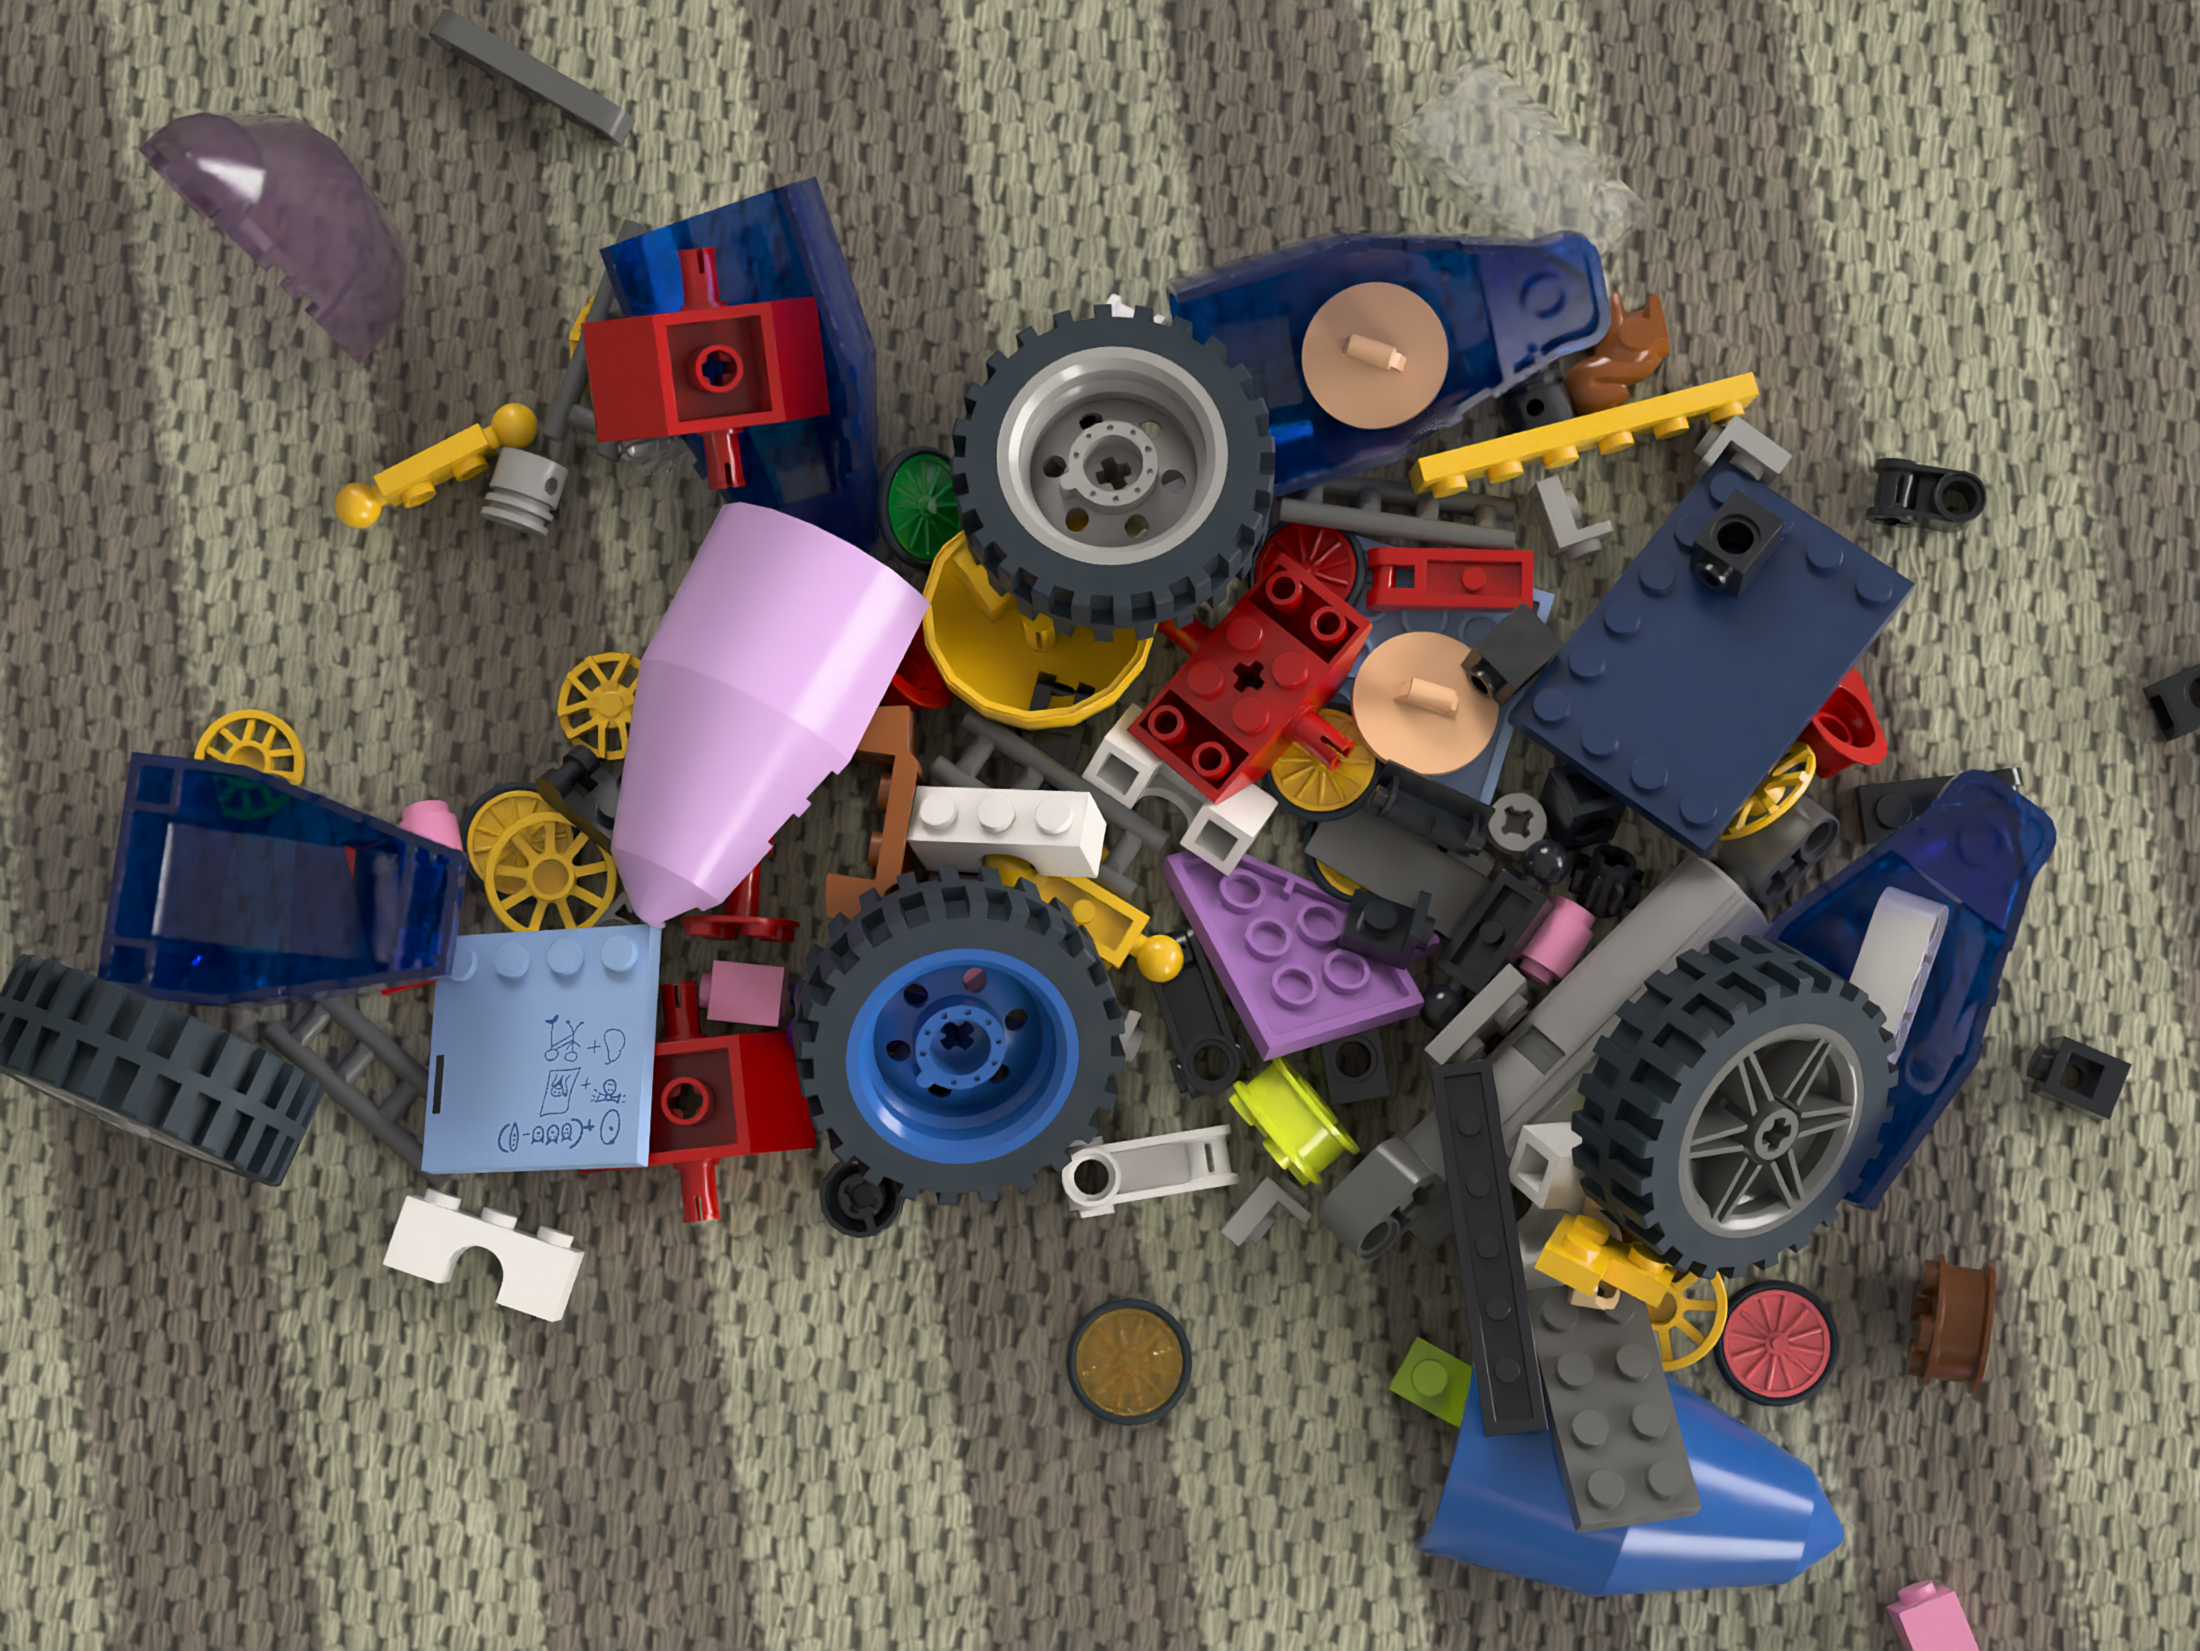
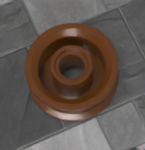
M1936 1253L1933 1260H1924L1920 1285L1915 1284L1910 1312V1320L1918 1321L1916 1339H1910L1906 1359V1375L1917 1376L1918 1385L1927 1386L1930 1379L1934 1378L1964 1383L1967 1393L1977 1394L1986 1368L1993 1328L1996 1295V1272L1993 1262L1985 1261L1981 1269L1946 1264L1945 1255Z

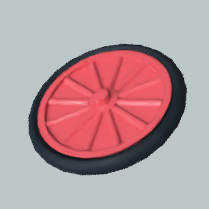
M1766 1280L1755 1282L1739 1290L1727 1301L1725 1326L1721 1336L1713 1346V1351L1722 1377L1735 1392L1747 1400L1763 1406L1783 1407L1798 1404L1812 1397L1825 1385L1834 1370L1838 1358L1839 1338L1835 1321L1829 1309L1817 1295L1805 1287L1790 1281Z

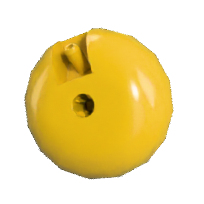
M1087 516L1066 523V526L1073 532H1079L1087 526L1089 518ZM964 530L944 544L934 558L922 595L930 603L922 619L926 651L948 689L985 718L1026 730L1074 726L1114 705L1145 667L1153 638L1137 641L1135 628L1113 629V642L1095 641L1094 628L1075 625L1073 635L1070 637L1055 632L1053 618L1039 613L1034 621L1019 613L1018 608H1015L1017 606L1015 597L1009 592L1000 597L989 585L986 569L982 564L976 565L969 552ZM1154 624V634L1157 628V624ZM1040 671L1057 675L1055 682L1066 684L1075 691L1079 681L1095 688L1094 695L1076 705H1073L1075 694L1063 697L1051 696L1047 710L1029 711Z

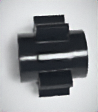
M1599 845L1594 849L1592 857L1580 852L1578 853L1570 874L1572 879L1568 891L1578 894L1576 898L1577 904L1589 911L1593 916L1612 918L1619 913L1621 906L1630 910L1636 907L1643 889L1641 882L1645 873L1642 870L1635 869L1637 865L1636 859L1627 850L1615 845Z

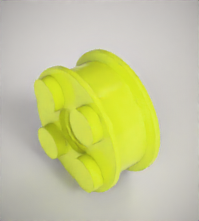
M1283 1056L1273 1058V1063L1247 1085L1239 1080L1233 1084L1236 1093L1229 1098V1101L1241 1117L1250 1126L1255 1125L1266 1138L1262 1144L1284 1170L1288 1168L1303 1186L1307 1185L1310 1181L1319 1186L1323 1182L1320 1174L1321 1171L1346 1150L1354 1155L1360 1150L1332 1110Z

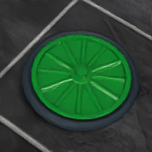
M925 445L908 447L896 454L886 465L876 492V516L883 540L890 551L901 562L913 568L931 569L934 558L942 546L963 530L960 525L950 475V457L935 447Z

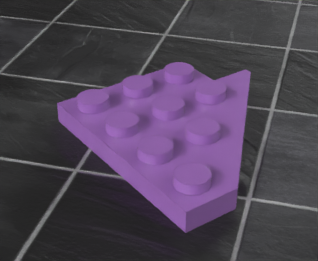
M1190 850L1165 857L1161 871L1263 1061L1419 1015L1425 1000L1406 968L1402 970L1337 947L1349 903L1328 895L1316 883L1247 854L1243 855L1229 876ZM1432 933L1425 952L1415 949L1409 962L1434 954L1441 942L1437 934Z

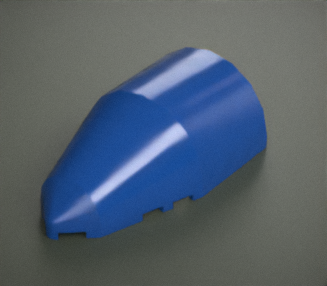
M1473 1362L1467 1398L1447 1479L1433 1520L1426 1535L1423 1537L1418 1536L1416 1549L1590 1597L1783 1585L1789 1583L1834 1551L1843 1541L1844 1530L1811 1466L1667 1372H1664L1702 1508L1696 1516L1576 1533L1549 1427L1545 1430L1485 1437Z

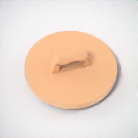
M1369 282L1351 286L1330 298L1314 315L1306 331L1302 347V368L1305 381L1318 404L1340 422L1367 430L1393 428L1412 420L1422 413L1440 391L1445 380L1449 361L1446 333L1433 309L1416 293L1399 285L1383 282Z
M1411 632L1385 641L1366 658L1353 683L1351 713L1361 740L1377 759L1384 764L1387 763L1388 759H1391L1427 777H1435L1463 768L1483 751L1494 733L1498 719L1499 704L1493 698L1488 699L1480 695L1469 683L1466 676L1467 671L1461 666V663L1471 651L1469 647L1443 634Z

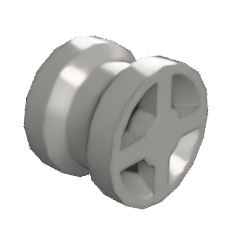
M1511 793L1501 797L1492 806L1495 808V813L1486 826L1484 833L1487 835L1488 842L1497 851L1506 855H1520L1525 853L1531 844L1543 838L1547 828V816L1542 805L1535 798L1524 793Z

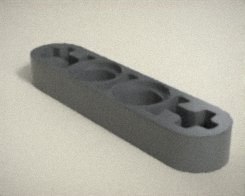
M443 9L429 32L432 40L442 48L494 78L499 73L513 81L515 84L512 88L544 106L547 101L563 110L562 117L615 147H621L635 124V120L613 102L451 10Z

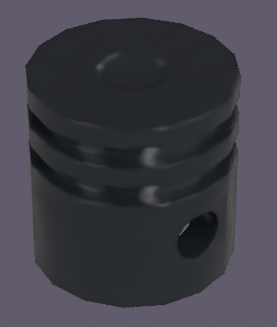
M1543 357L1509 367L1491 378L1492 387L1498 389L1495 392L1496 400L1500 403L1503 402L1499 410L1507 435L1576 418L1567 387L1564 384H1560L1563 382L1564 377L1561 371L1556 370L1560 365L1558 358ZM1543 410L1540 415L1531 416L1534 411Z

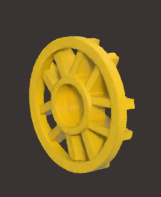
M621 652L589 655L574 667L571 672H568L559 692L557 713L564 734L574 746H586L597 758L607 759L604 761L625 760L621 758H625L629 737L628 725L631 724L638 677L629 688L620 683L629 665L640 669L641 661L639 658L637 659V657L631 654ZM606 662H619L610 680L607 679L598 666ZM590 668L601 684L593 692L578 679ZM574 685L587 700L568 706L569 695ZM588 710L592 719L573 729L568 716ZM598 728V749L591 747L579 738ZM609 730H619L622 750L608 751Z
M247 709L222 716L204 732L198 742L194 755V775L200 792L217 810L236 818L257 819L281 810L297 793L304 777V750L298 736L286 722L265 711ZM248 720L242 741L226 728L238 721ZM257 720L271 724L261 744L253 741ZM279 730L286 736L291 748L271 750ZM219 733L233 744L226 755L210 746L213 739ZM208 753L223 762L224 765L206 776L205 758ZM294 756L293 772L274 770L275 758ZM227 775L233 783L217 796L212 791L210 784ZM270 779L290 780L285 791L277 798ZM263 786L270 804L256 808L252 788ZM242 789L246 809H239L225 804Z

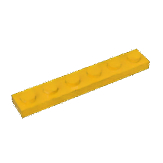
M1753 372L1419 458L1408 474L1415 495L1432 491L1434 498H1443L1466 490L1468 488L1467 482L1488 476L1491 484L1501 483L1524 473L1522 467L1540 462L1544 463L1545 469H1554L1575 462L1579 459L1578 453L1599 447L1601 455L1619 452L1635 444L1633 438L1654 433L1656 440L1669 439L1689 431L1690 423L1708 418L1711 426L1714 423L1717 425L1729 423L1735 414L1740 418L1745 415L1743 408H1746L1759 395Z

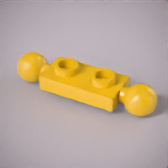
M505 404L495 412L490 426L483 429L477 423L374 475L373 478L376 484L372 486L361 482L350 483L344 486L338 492L335 499L336 515L346 526L354 529H363L373 525L380 517L382 507L389 503L394 507L403 503L405 508L421 505L437 494L435 486L453 477L458 482L466 481L486 471L489 467L486 460L498 455L497 448L501 446L515 449L527 447L537 435V418L533 411L523 404Z
M1006 854L986 855L984 867L997 869L1002 885L1014 888L1018 878L1022 877L1036 884L1041 900L1047 904L1054 897L1069 908L1074 924L1077 927L1084 925L1093 938L1100 958L1117 969H1120L1126 957L1130 954L1136 958L1138 969L1142 975L1151 981L1166 982L1175 978L1181 971L1184 963V954L1178 942L1166 935H1154L1149 938L1143 935L1142 931L1148 923L1150 916L1085 877L1040 876L1037 870L1031 867V863L1022 858Z

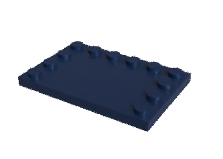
M1719 455L1710 469L1704 473L1510 711L1508 723L1703 859L1913 592L1915 583ZM1735 489L1785 521L1779 547L1738 598L1724 589L1717 591L1708 587L1696 576L1694 569L1689 566L1694 540ZM1726 542L1720 545L1724 551L1730 554H1742L1747 551L1741 544L1736 542Z

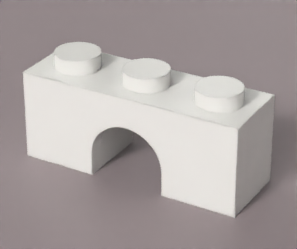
M1132 703L1104 737L1084 771L1082 778L1129 809L1144 796H1159L1173 802L1183 811L1189 826L1179 844L1229 876L1267 822L1278 802L1274 797L1252 783L1216 806L1127 731L1129 726L1143 712V709Z
M917 786L907 842L926 871H938V866L956 865L958 872L978 873L979 867H984L986 855L1006 854L1030 862L1040 876L1097 878L1106 822L1090 792Z
M1572 1121L1523 1125L1508 1169L1510 1182L1533 1201L1528 1212L1516 1222L1527 1290L1566 1285L1535 1269L1534 1266L1565 1213L1576 1218L1583 1211L1586 1195L1580 1185V1179L1586 1174L1574 1166L1571 1151L1573 1147L1582 1143V1138L1571 1130Z
M427 1188L425 1197L419 1195L406 1196L383 1265L436 1283L450 1282L459 1257L467 1249L473 1246H481L493 1252L502 1265L503 1282L496 1303L551 1322L562 1319L585 1252L571 1247L574 1236L545 1226H539L537 1235L515 1228L518 1219L516 1216L489 1207H483L481 1216L459 1209L462 1200L460 1197L432 1188Z

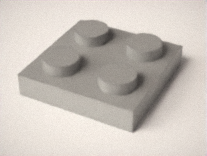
M1509 963L1424 1049L1429 1066L1484 1059L1487 1056L1483 1051L1484 1048L1498 1034L1505 1038L1529 1014L1525 1009L1526 1005L1530 1002L1527 979Z

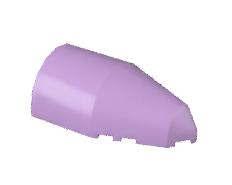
M743 502L722 506L640 662L611 842V854L634 912L640 919L656 929L665 928V920L697 907L701 911H705L721 904L773 847L768 841L793 813L799 818L811 805L806 798L831 771L838 775L850 762L930 606V603L922 594L896 572L856 546L813 524L774 509Z

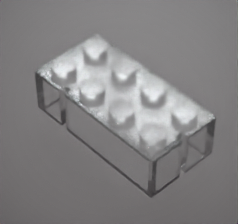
M1479 48L1442 85L1439 97L1434 93L1397 132L1393 149L1559 305L1640 224L1649 207L1611 171L1602 179L1597 174L1602 162Z

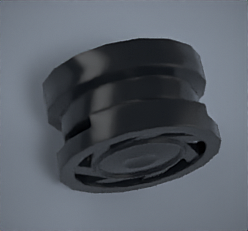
M854 1156L846 1163L839 1161L833 1165L823 1178L819 1192L821 1211L828 1223L840 1233L855 1238L876 1236L892 1227L901 1215L905 1198L897 1196L894 1180L884 1176L877 1187L863 1180L860 1176L858 1159Z

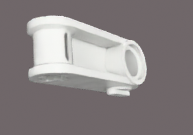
M1230 1124L1104 1144L1103 1136L1094 1137L1089 1144L1081 1139L1075 1140L1068 1147L1072 1162L1062 1169L1061 1179L1067 1194L1069 1211L1078 1210L1079 1218L1115 1213L1114 1204L1240 1183L1238 1174L1233 1173L1231 1170L1226 1137L1231 1134ZM1205 1144L1209 1147L1212 1172L1208 1170ZM1085 1160H1096L1102 1163L1108 1173V1182L1105 1188L1094 1195H1087L1081 1192L1074 1182V1172L1077 1166Z

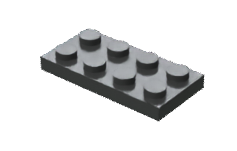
M1568 1285L1527 1290L1546 1419L1575 1532L1582 1533L1696 1516L1702 1507L1645 1302L1619 1289L1620 1297L1614 1310H1601L1568 1303ZM1598 1286L1597 1295L1603 1297L1605 1291Z

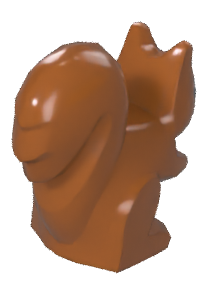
M1613 291L1609 310L1604 312L1599 298L1592 292H1584L1574 299L1565 319L1554 326L1555 332L1553 336L1555 339H1591L1594 356L1575 363L1567 371L1563 384L1567 387L1574 412L1579 416L1623 405L1630 398L1627 387L1645 380L1659 366L1662 359L1670 356L1668 333L1659 293H1653L1647 298L1643 310L1627 312L1623 306L1619 291Z

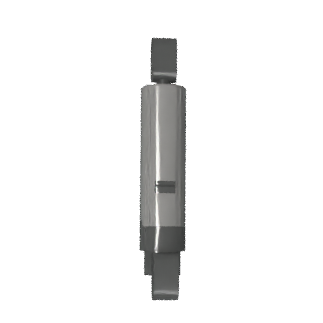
M1785 786V792L1780 801L1776 805L1778 806L1780 803H1782L1795 789V787ZM1802 794L1784 814L1767 826L1747 836L1727 840L1719 853L1718 867L1704 858L1691 855L1685 857L1484 1058H1491L1508 1169L1523 1125L1572 1121L1573 1111L1583 1109L1585 1096L1577 1091L1582 1074L1593 1073L1599 1056L1592 1050L1599 1037L1603 1035L1609 1038L1621 1021V1018L1615 1013L1625 1000L1628 999L1635 1004L1647 991L1644 981L1657 970L1667 975L1676 969V957L1691 948L1704 955L1709 953V942L1718 938L1728 937L1739 945L1743 935H1759L1765 939L1769 935L1767 920L1759 907L1750 898L1754 896L1763 904H1770L1782 897L1833 845L1840 829L1838 819L1805 794ZM1767 811L1758 816H1751L1745 822V826L1762 818L1769 812ZM1435 1108L1403 1140L1393 1138L1378 1145L1331 1191L1320 1207L1318 1216L1320 1222L1363 1262L1372 1261L1381 1256L1406 1231L1430 1254H1433L1454 1233ZM1510 1182L1511 1191H1513L1516 1186Z

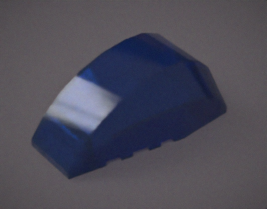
M131 752L97 978L107 982L111 981L147 998L245 1010L365 993L449 977L452 975L469 854L385 817L276 773L241 764ZM344 846L355 849L353 881Z

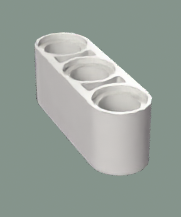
M1889 886L1878 900L1849 982L1869 995L1868 1000L1880 1006L1887 1017V1021L1881 1027L1894 1034L1897 1050L1887 1056V1060L1895 1065L1904 1047L1943 937L1949 908L1947 905Z

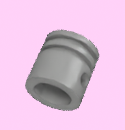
M504 447L501 450L489 487L494 491L493 493H486L484 499L489 505L488 507H481L479 514L501 526L536 537L546 538L549 530L544 525L552 523L554 516L549 511L557 509L569 471L560 464L541 456L515 448Z

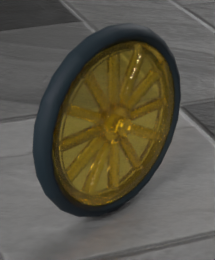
M1133 1298L1112 1300L1092 1310L1075 1328L1068 1344L1066 1357L1067 1374L1076 1397L1096 1417L1112 1424L1126 1426L1146 1424L1161 1418L1169 1412L1184 1395L1191 1377V1347L1184 1329L1175 1317L1161 1306L1146 1300Z

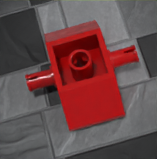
M715 247L677 251L685 305L680 306V312L581 323L597 442L696 433L697 437H703L709 481L707 484L708 490L746 485L745 479H743L738 433L743 432V427L830 414L816 296L727 306L726 300L720 301L714 255L716 253ZM709 353L712 361L722 362L723 373L714 375V385H711L709 377L702 374V364L707 362V355Z
M1281 552L1217 627L1212 629L1194 613L1193 622L1178 630L1172 619L1157 624L1156 630L1163 633L1190 655V658L1129 726L1127 731L1216 806L1264 777L1266 772L1271 769L1294 741L1325 765L1328 771L1333 772L1343 763L1337 758L1338 754L1327 745H1330L1347 759L1355 746V742L1344 736L1318 713L1342 688L1373 627L1372 622L1284 552ZM1261 679L1264 683L1259 690H1255L1250 686L1245 689L1251 681Z
M697 981L679 982L681 1006L679 1005L677 984L667 983L659 985V991L662 996L666 1038L660 1039V1043L655 1044L648 1167L672 1164L673 1170L679 1169L684 1215L682 1217L683 1223L701 1221L699 1197L701 1198L703 1221L721 1219L715 1175V1165H720V1159L817 1148L816 1130L809 1117L807 1098L802 1097L794 1046L787 1043V1031L735 1034L707 1038V1034H701ZM692 1085L694 1093L702 1094L703 1098L702 1106L696 1108L695 1116L689 1118L687 1110L678 1109L676 1105L677 1098L686 1096V1086ZM645 1167L580 1169V1175Z

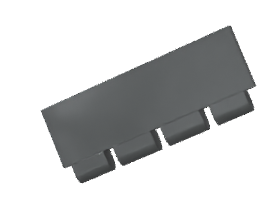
M1362 808L1353 815L1337 821L1319 822L1303 850L1305 854L1372 894L1412 908L1420 890L1431 893L1432 897L1427 915L1436 918L1434 931L1452 940L1493 883L1487 877L1497 860L1496 857L1483 849L1478 856L1470 854L1468 858L1458 855L1447 848L1442 852L1436 848L1438 846L1437 843L1392 822L1381 819ZM1505 864L1502 868L1519 880L1523 873L1508 864Z

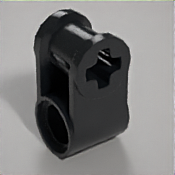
M1880 458L1874 461L1873 471L1878 474L1874 506L1867 508L1866 520L1871 523L1900 528L1917 527L1946 533L1959 532L1966 529L1982 513L1987 503V490L1983 482L1975 474L1967 471L1927 466L1907 459ZM1946 490H1954L1961 493L1968 503L1967 513L1964 515L1950 513L1943 505L1942 493Z

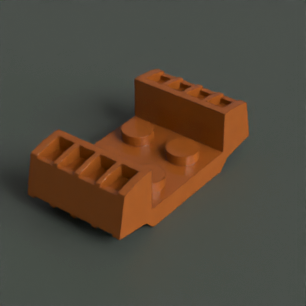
M909 706L878 707L853 754L857 762L893 767L892 773L882 772L878 790L877 807L882 808V814L886 815L883 832L873 831L869 845L868 866L872 867L873 872H876L875 880L827 873L825 905L826 916L830 919H833L839 912H842L849 920H852L862 911L859 901L860 895L875 887L881 898L899 890L896 876L911 871L914 851L907 842V835L917 786H924L926 775L916 759L917 721H915V717L911 714L912 711Z

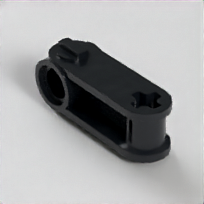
M1187 919L1182 921V928L1162 934L1173 938L1181 948H1184L1182 950L1184 963L1181 971L1175 978L1169 981L1154 982L1150 980L1176 1055V1058L1169 1060L1179 1092L1182 1094L1189 1091L1191 1099H1195L1204 1095L1221 1094L1230 1089L1238 1080L1241 1082L1247 1081L1246 1071L1253 1069L1242 1035L1235 1038L1233 1036L1204 951ZM1204 1049H1216L1225 1055L1228 1061V1070L1222 1078L1208 1081L1202 1079L1196 1073L1194 1059Z

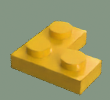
M1565 1213L1544 1246L1534 1268L1589 1297L1593 1295L1600 1280H1603L1658 1309L1677 1270L1666 1265L1667 1262L1646 1246L1633 1244L1631 1247L1610 1236L1611 1231L1600 1221L1585 1215H1578L1575 1218Z

